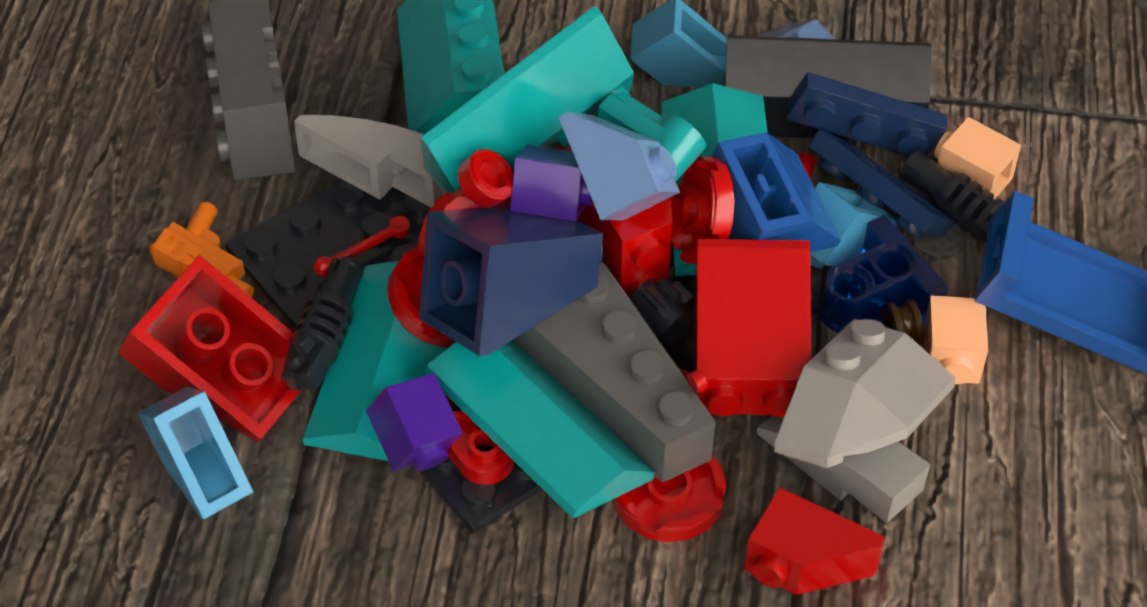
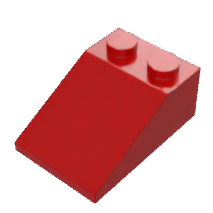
M201 255L196 257L135 325L118 350V353L160 388L171 394L185 387L205 391L218 420L256 442L263 438L302 391V389L291 390L281 378L290 339L294 332Z

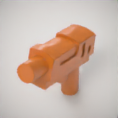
M201 202L198 205L186 229L172 221L168 228L165 227L156 242L149 246L154 263L177 278L198 255H201L251 298L254 294V287L240 280L245 275L243 261L220 248V238L209 230L218 214L217 208L211 203Z

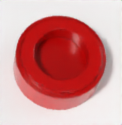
M480 149L460 164L458 169L459 184L465 195L478 206L493 208L512 194L513 171L508 162L498 153L488 149Z

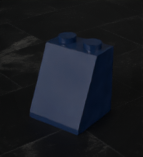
M511 204L497 205L493 208L475 207L428 212L419 319L478 356L490 355L597 287L599 267L603 257V233L578 220L573 222L510 212Z

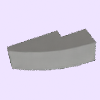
M300 115L294 121L300 157L378 199H381L394 187L432 208L435 201L444 195V192L424 168L420 139L424 134L373 120L334 115Z
M770 416L757 428V434L774 448L784 417ZM895 442L869 453L844 456L843 463L829 468L784 455L840 501L850 494L885 523H888L924 490L930 467L928 462L900 442Z

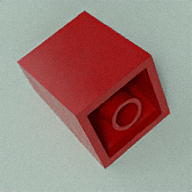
M571 148L565 150L573 152ZM671 197L623 221L600 220L595 205H586L585 210L577 220L603 233V257L601 262L605 263L629 299L633 292L648 280L657 279L659 282L663 278L669 280L673 223Z
M697 239L695 298L693 302L694 370H701L709 387L706 391L697 394V396L710 414L718 416L739 414L785 417L803 367L811 360L810 240Z

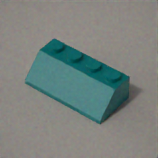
M405 0L397 9L408 129L426 134L455 112L456 109H459L504 75L494 1Z
M593 6L420 137L425 171L444 194L446 192L452 194L456 190L461 189L458 180L459 166L477 150L488 149L498 153L508 162L514 174L515 158L527 145L556 149L559 145H562L565 149L571 147L559 116L572 112L597 117L598 107L610 94L618 95L624 92L631 97L629 92L632 89L634 72L599 9Z

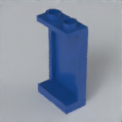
M1014 190L990 219L975 302L1147 374V271L1031 222L1034 198Z

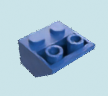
M767 132L718 142L712 157H718L727 166L733 184L734 214L729 239L810 240V252L839 245L841 239L797 153Z

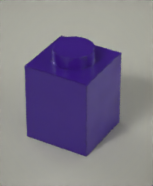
M527 145L515 158L510 212L576 222L585 210L586 205H594L573 152Z
M435 373L385 387L366 410L393 472L415 465L417 471H424L439 465L449 457L447 450L463 434Z

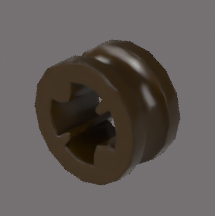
M904 299L899 307L893 302L884 303L881 311V320L885 328L906 333L920 346L924 339L923 320L914 299Z

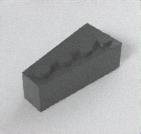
M221 0L208 2L211 22L202 23L201 26L206 53L215 52V57L206 58L210 87H219L220 93L211 94L215 124H225V130L216 131L220 160H231L234 180L295 172L286 102L268 0Z
M604 262L600 263L598 285L595 289L513 339L656 471L655 477L662 483L712 460L715 420Z

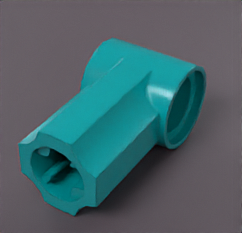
M624 92L618 95L610 94L598 107V118L656 140L660 146L665 147L676 164L677 176L674 177L675 182L707 148L704 138L686 120L673 114L665 119Z

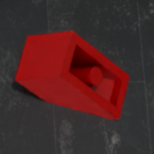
M779 488L748 539L744 570L753 574L759 582L768 587L782 588L795 595L873 577L880 565L886 537Z

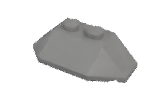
M853 319L803 367L775 441V452L829 468L843 463L844 456L869 453L906 439L954 388L955 376L906 333L885 328L882 323L875 320Z

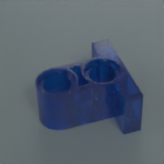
M882 215L867 223L862 253L836 265L828 272L821 305V319L829 329L840 333L853 319L880 321L884 303L893 302L899 307L904 299L911 298L918 305L924 327L930 296H946L948 285L886 215Z

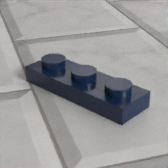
M810 72L806 73L786 103L787 120L910 156L917 150L922 151L927 156L947 131V116L944 113Z
M819 129L808 145L823 157L819 162L822 168L841 180H845L849 176L861 185L857 193L863 199L878 208H883L885 204L899 214L895 222L912 235L921 238L926 233L944 237L955 221L842 136Z

